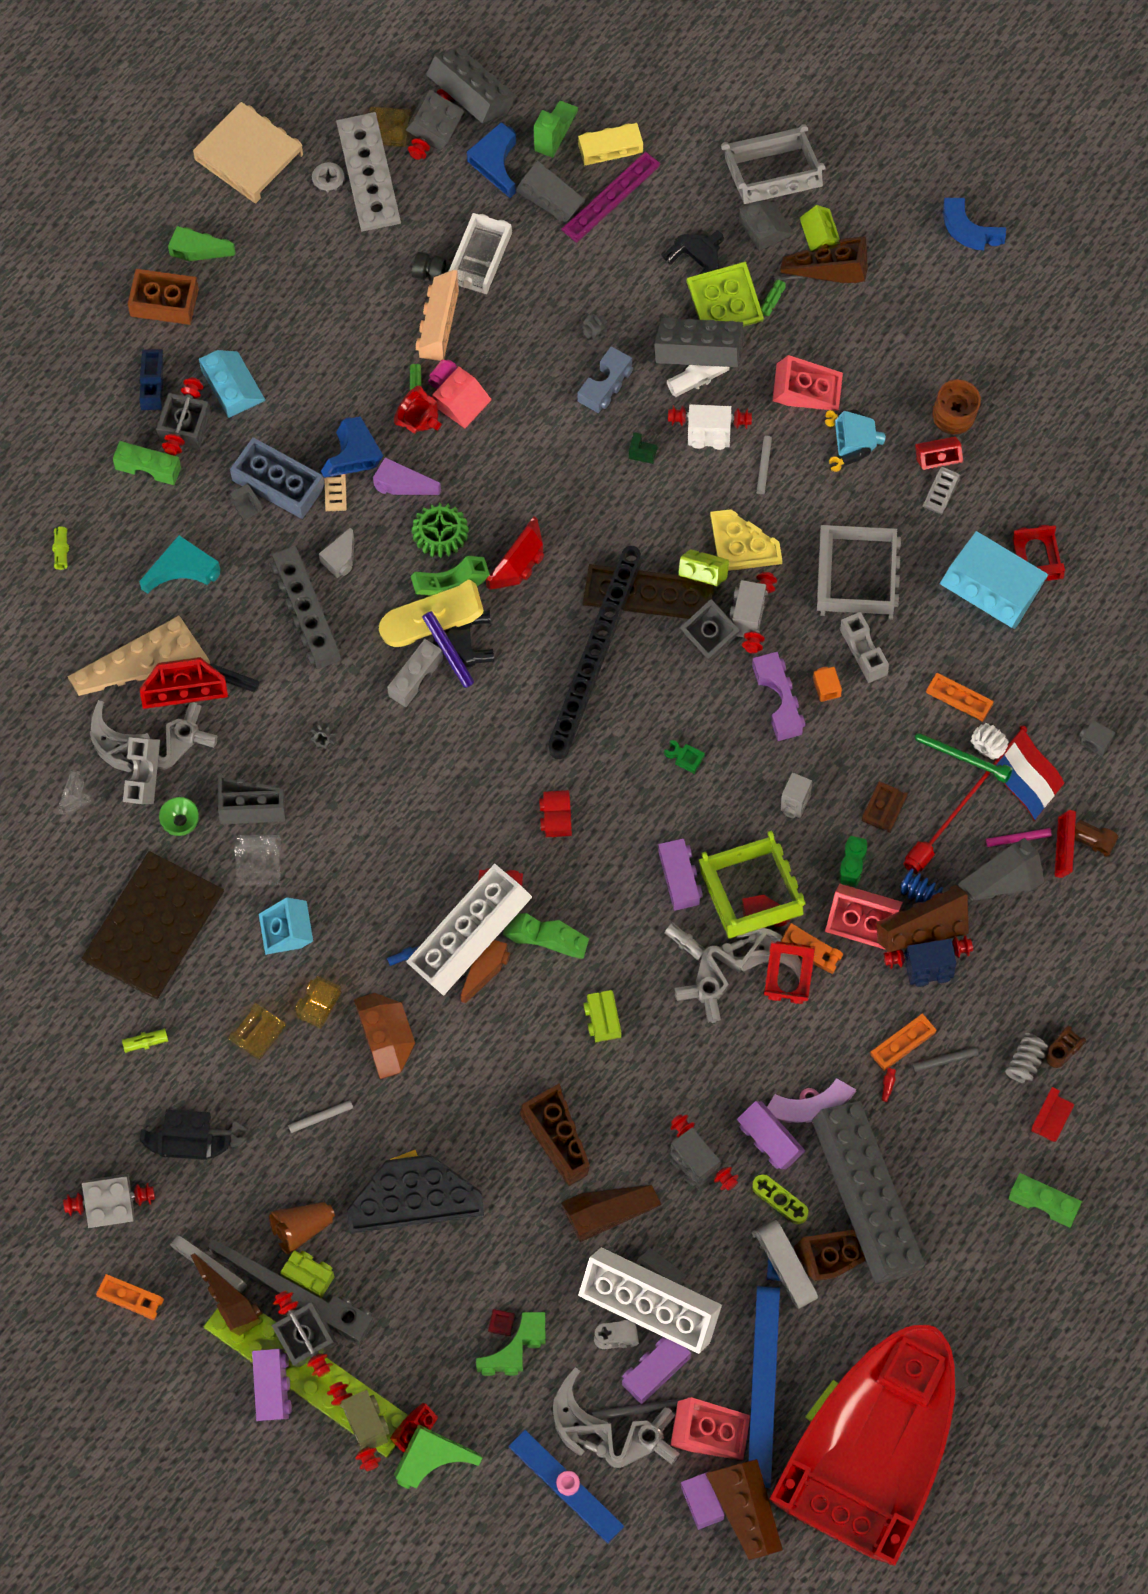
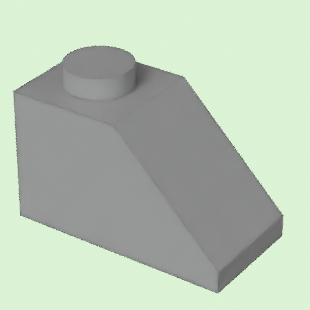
M349 528L319 553L320 562L336 578L341 575H347L352 569L354 553L353 530Z

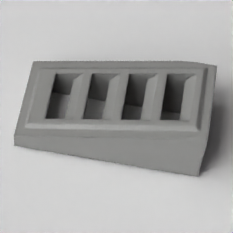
M941 467L923 507L942 515L959 482L960 475ZM939 484H940V485H943V486H945V487H947V488H949V489L947 490V489L942 488V487H940V486H938V485H939ZM937 492L939 494H942L945 496V498L934 493ZM933 499V500H936V501H938V502H940V503H942V504H941V506H940V505H938V504H936V503L931 502L930 500Z

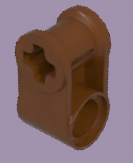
M1067 1026L1049 1047L1046 1060L1053 1068L1062 1067L1086 1042L1084 1037H1079L1071 1030V1026ZM1058 1052L1062 1055V1058H1056L1052 1053Z

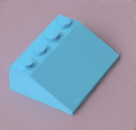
M976 531L951 564L940 584L1015 629L1049 574Z

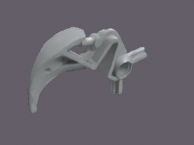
M98 700L91 720L90 736L99 756L109 765L119 770L131 772L134 765L129 762L133 763V761L124 757V755L128 754L129 737H150L148 733L136 735L122 734L109 728L102 719L104 702ZM195 702L189 703L184 719H176L166 724L167 755L165 757L158 756L157 768L168 769L172 767L195 743L213 748L216 746L218 736L199 731L196 725L201 705H197ZM184 731H189V732H190V733H189L188 735H186V736L180 735V734H181L182 732H184Z
M761 928L737 936L741 940L732 944L726 943L721 947L710 946L706 948L702 954L695 985L674 988L676 1000L698 998V1001L705 1005L708 1023L720 1021L717 1000L722 997L729 984L713 957L738 973L741 970L745 972L762 963H768L771 940L780 941L783 936L770 929ZM749 942L754 944L746 956L734 957L733 950L743 947L744 944ZM781 953L780 963L790 967L796 974L798 982H800L802 964L798 955ZM710 986L714 992L706 993L703 987Z
M575 1367L564 1380L556 1397H554V1422L564 1444L577 1455L581 1456L585 1452L576 1444L579 1443L584 1448L596 1452L598 1457L605 1458L607 1463L614 1468L624 1467L654 1451L670 1464L677 1460L680 1453L663 1441L664 1434L662 1433L675 1417L672 1410L665 1407L652 1423L648 1421H633L621 1455L615 1456L613 1453L611 1423L608 1424L606 1421L587 1414L574 1399L572 1388L575 1379L581 1371ZM567 1408L568 1412H564L563 1409ZM650 1433L655 1438L653 1441L646 1442L642 1437ZM597 1434L603 1441L598 1446L587 1440L579 1439L578 1435Z

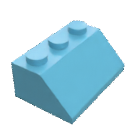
M217 350L199 358L201 371L228 418L265 401L238 351Z

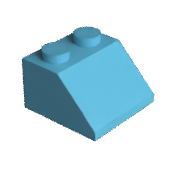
M286 897L259 913L265 954L300 949L313 942L307 901Z

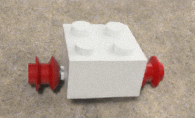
M689 404V412L687 414L683 405L680 410L675 409L674 405L673 409H668V422H672V426L675 422H680V425L683 426L687 418V421H689L688 445L697 449H701L704 446H712L718 450L729 447L730 425L733 423V420L736 429L740 425H744L747 429V425L752 424V413H748V408L745 412H740L739 408H737L734 416L731 414V406Z

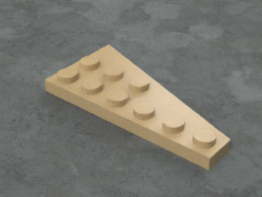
M177 616L67 677L80 696L104 690L105 687L115 684L118 686L125 685V682L135 679L137 681L146 680L157 663L201 657L208 664H210V661L181 617Z

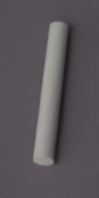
M764 436L757 494H765L772 437Z
M350 1100L289 1124V1130L291 1133L353 1109V1105Z

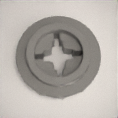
M331 162L318 165L312 173L313 184L320 191H336L339 186H342L345 179L342 168ZM328 172L330 173V175H331V177H332V178L330 179L329 183H327V181H326V179H325V177L327 176Z

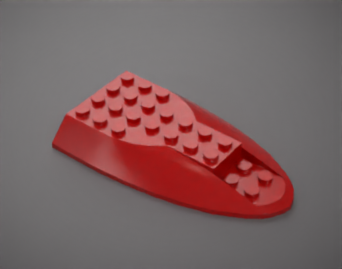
M913 1325L893 1333L870 1349L847 1372L825 1400L796 1446L769 1500L790 1516L864 1555L895 1566L924 1508L943 1457L951 1426L955 1400V1365L951 1347L942 1332L930 1325Z

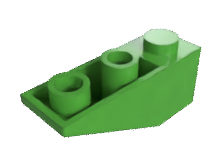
M177 226L168 245L170 256L186 261L235 256L236 253L234 243L229 240L214 238L207 233L201 234L188 227L182 228Z

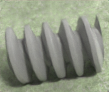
M1025 1033V1037L1021 1040V1045L1017 1048V1053L1013 1055L1014 1060L1010 1061L1009 1068L1005 1071L1010 1078L1020 1083H1025V1080H1033L1034 1077L1029 1072L1037 1073V1069L1033 1065L1040 1066L1041 1061L1037 1057L1044 1058L1045 1054L1041 1050L1048 1051L1049 1049L1042 1039L1030 1033Z

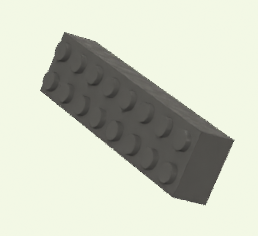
M861 1101L821 1109L812 1119V1123L875 1284L915 1275L925 1266V1263Z

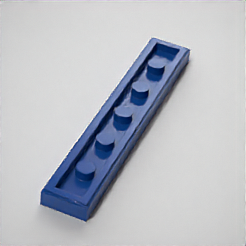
M526 1430L509 1445V1448L607 1544L624 1528V1525L582 1484H580L578 1491L573 1495L566 1496L561 1494L557 1489L556 1481L557 1477L567 1470Z

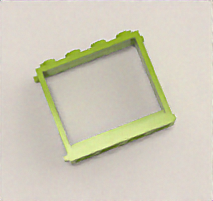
M772 830L767 832L768 838L711 856H707L706 851L701 853L702 859H699L700 872L728 939L803 915V906L806 905L804 896L797 891L798 884L795 876L791 877L789 862L787 859L783 860L782 856L784 854L781 844H776ZM772 853L792 902L737 919L716 870Z

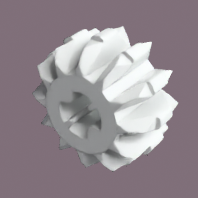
M987 723L977 727L971 736V743L974 745V748L986 758L989 757L992 760L1002 756L1009 743L1005 738V734L1000 732V729H996L994 725L990 726Z

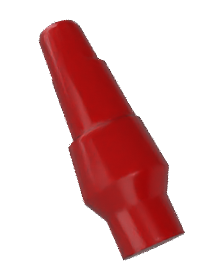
M887 1068L883 1078L882 1101L884 1102L888 1101L896 1080V1070L892 1068Z

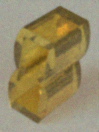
M317 975L314 980L309 981L306 987L307 994L303 999L300 998L298 1000L295 1010L297 1018L321 1029L342 991L341 986Z

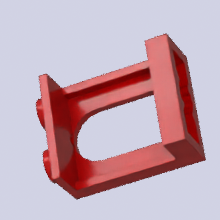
M1041 525L1038 528L1031 529L1024 527L1014 531L1012 541L1017 556L1027 561L1025 546L1030 540L1038 539L1046 546L1050 564L1037 566V568L1049 574L1045 581L1064 578L1065 567L1064 563L1060 561L1055 537L1056 525Z
M771 940L764 995L768 996L769 1000L781 1001L782 998H788L791 1003L803 1004V1001H808L815 946ZM781 953L803 956L800 982L797 989L792 992L782 991L778 986L777 979Z

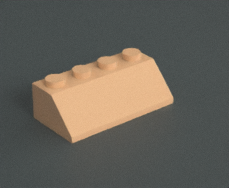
M457 270L434 277L433 284L428 286L427 297L430 298L429 302H425L423 314L426 315L425 321L421 320L420 333L422 335L416 341V350L419 351V358L444 360L459 292Z

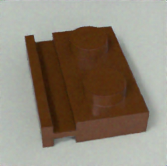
M879 781L861 821L879 829L883 828L891 833L908 793H903L899 789Z

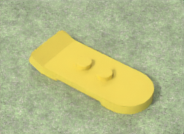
M469 579L452 589L393 609L380 621L379 632L386 644L393 647H403L414 643L415 640L432 635L422 618L429 611L434 613L443 630L471 623L480 617L484 611L477 585Z

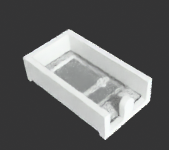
M472 214L449 271L457 270L459 286L484 294L488 293L512 235L511 224L504 220L489 218L484 214Z

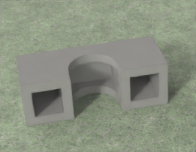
M858 612L842 619L840 631L867 682L870 683L887 676L889 663L881 648H875L870 637V628L862 613Z
M424 639L388 685L389 697L407 707L419 692L418 688L426 674L432 675L442 662V649Z
M129 737L127 759H132L134 771L131 779L125 780L123 802L154 804L160 746L159 739Z

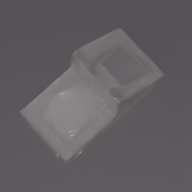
M72 769L58 805L61 816H66L92 803L89 795L81 793L84 780H82L80 771Z

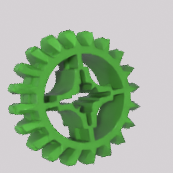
M440 502L438 507H434L431 504L429 510L423 507L422 513H417V519L413 521V541L417 542L418 549L422 548L424 554L430 550L431 557L435 555V552L438 553L440 558L444 552L450 557V550L457 553L458 547L463 548V541L468 539L469 528L467 527V519L464 518L462 512H458L456 506L450 509L449 504L445 507H442ZM443 518L448 519L452 522H446ZM439 524H441V528L443 530L441 531V536H439L438 531ZM425 535H428V537H433L437 541L430 540Z

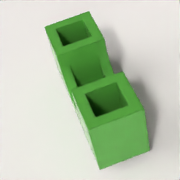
M119 441L113 457L116 470L134 475L137 470L146 471L154 477V480L175 485L181 470L180 460L177 456Z
M1019 1173L1008 1199L1028 1209L1030 1207L1039 1208L1050 1215V1219L1071 1228L1082 1201L1021 1173Z

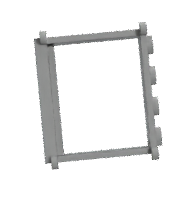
M803 124L799 128L721 144V149L725 150L728 168L744 204L823 186L822 170H825L826 167L824 163H818L805 134V131H808L807 125ZM802 149L811 170L746 185L736 163Z
M821 525L817 611H821V616H825V611L889 614V620H893L894 607H898L899 594H895V588H899L900 575H896V569H900V556H896V549L900 550L901 537H897V529ZM833 539L892 543L889 601L830 598Z

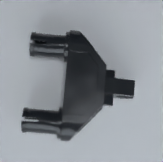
M718 230L709 237L707 235L704 237L703 235L694 234L680 235L675 239L674 245L662 257L672 265L682 253H687L703 268L699 274L719 269L717 251L720 249L719 245L724 241V235Z
M490 610L483 611V614L471 623L444 630L466 667H473L475 663L494 662L493 649L477 651L472 649L470 627L472 625L491 624ZM433 637V644L439 647L438 643Z

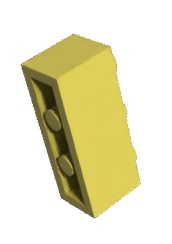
M628 123L616 128H605L602 131L587 132L578 136V146L584 166L643 153V141L637 123Z

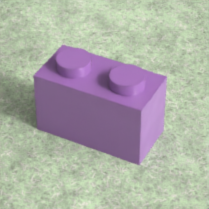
M705 1473L681 1482V1489L698 1530L724 1520L725 1512Z

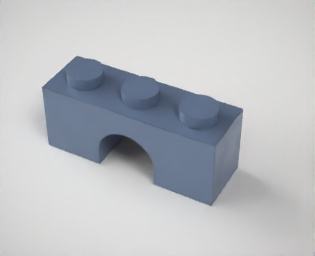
M612 346L600 361V371L607 374L608 378L604 381H595L588 377L578 391V402L597 413L602 408L606 409L609 406L612 394L619 392L624 377L628 378L633 371L632 358Z

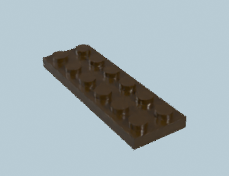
M589 564L583 606L601 608L616 567ZM639 570L623 611L690 619L709 600L713 599L714 585L679 575ZM623 574L619 576V578L625 580L628 579L629 576L627 574ZM614 593L612 597L620 598L622 594Z

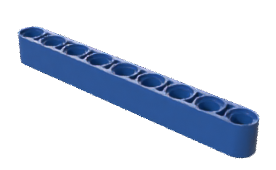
M757 1286L748 1461L758 1459L765 1488H770L780 1287Z

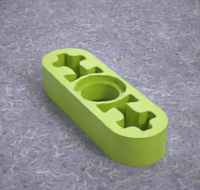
M758 1175L753 1180L752 1188L754 1193L792 1223L802 1224L807 1220V1206L769 1176ZM764 1181H766L767 1188L771 1191L773 1187L776 1188V1190H774L771 1193L770 1198L767 1197L769 1195V1192L766 1189H758V1182L763 1183ZM782 1194L787 1198V1202L784 1205H777L774 1202V1197ZM791 1201L794 1202L792 1204V1208H794L797 1211L799 1209L803 1210V1217L797 1216L795 1218L794 1211L790 1208L787 1212L785 1211V1209L788 1208V1206L790 1205Z

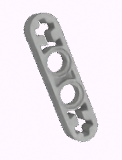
M177 1235L170 1244L173 1249L193 1263L194 1261L190 1255L195 1253L241 1293L247 1287V1284L242 1279L181 1236Z

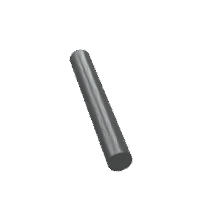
M972 1047L912 1064L913 1070L917 1072L979 1055L977 1047Z

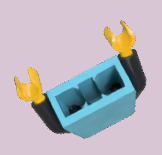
M829 410L825 414L827 418H832L826 419L825 424L830 427L836 426L838 455L842 456L841 459L838 457L830 458L829 464L838 463L837 466L831 468V471L837 472L841 469V465H849L869 456L877 444L883 445L885 442V433L876 431L875 421L872 418L866 417L858 410L840 411L838 414Z

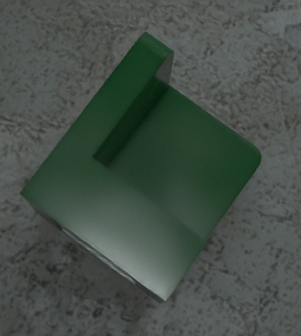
M634 432L629 448V459L653 464L658 446L642 442V434Z

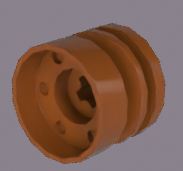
M959 379L948 381L941 386L932 411L934 423L940 430L947 434L957 435L965 433L972 427L981 403V397L976 387L965 380Z

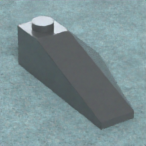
M1023 838L959 882L958 886L968 894L972 901L994 898L995 895L1001 894L1010 896L1015 892L1029 893L1044 884L1040 855Z

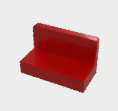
M1054 1087L1051 1088L1031 1131L1056 1142L1074 1104L1059 1097L1060 1090Z

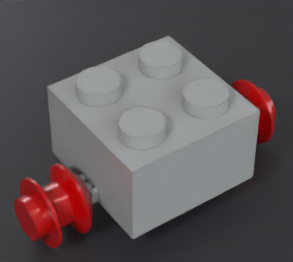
M770 572L758 574L756 579L759 582L757 583L741 580L740 587L735 588L734 604L731 606L729 619L740 630L736 636L744 637L747 640L742 643V647L749 653H757L763 649L760 643L764 642L765 638L760 634L759 628L765 605V596L775 591V587L772 584L777 583V578Z
M129 1174L84 1180L82 1182L84 1200L79 1192L76 1198H71L67 1194V1199H63L65 1213L69 1212L70 1217L74 1211H78L82 1215L86 1209L88 1228L133 1222L135 1219L133 1201L135 1200L139 1206L142 1205L143 1201H148L151 1205V1200H155L154 1187H149L148 1182L144 1188L136 1184L134 1192H131Z

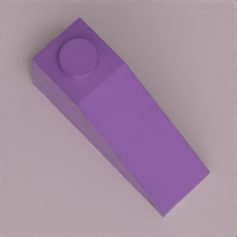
M384 458L373 477L375 488L383 494L388 492L392 495H439L441 493V484L387 458Z

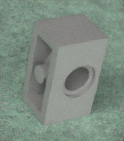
M792 772L782 793L781 811H783L784 815L790 818H795V816L801 818L811 797L812 780Z

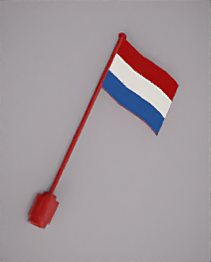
M1022 725L1019 727L1020 731L1008 744L1004 754L997 758L993 764L996 766H1003L1005 764L1013 768L1008 782L1004 784L1026 807L1035 821L1064 785V781L1057 769L1035 747L1026 733L1027 727ZM986 771L929 842L918 841L906 855L903 863L908 871L914 869L913 873L917 874L926 867L935 856L932 844L991 772Z

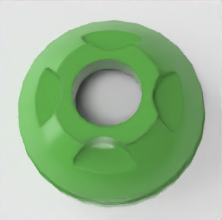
M184 797L168 800L163 804L159 812V820L163 829L175 836L186 835L193 831L199 819L196 805ZM176 816H185L187 819L186 823L183 826L175 825L174 818Z

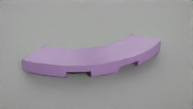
M836 1078L828 1089L808 1099H787L775 1094L767 1108L779 1121L808 1123L812 1122V1119L821 1109L846 1104L855 1094L856 1089Z

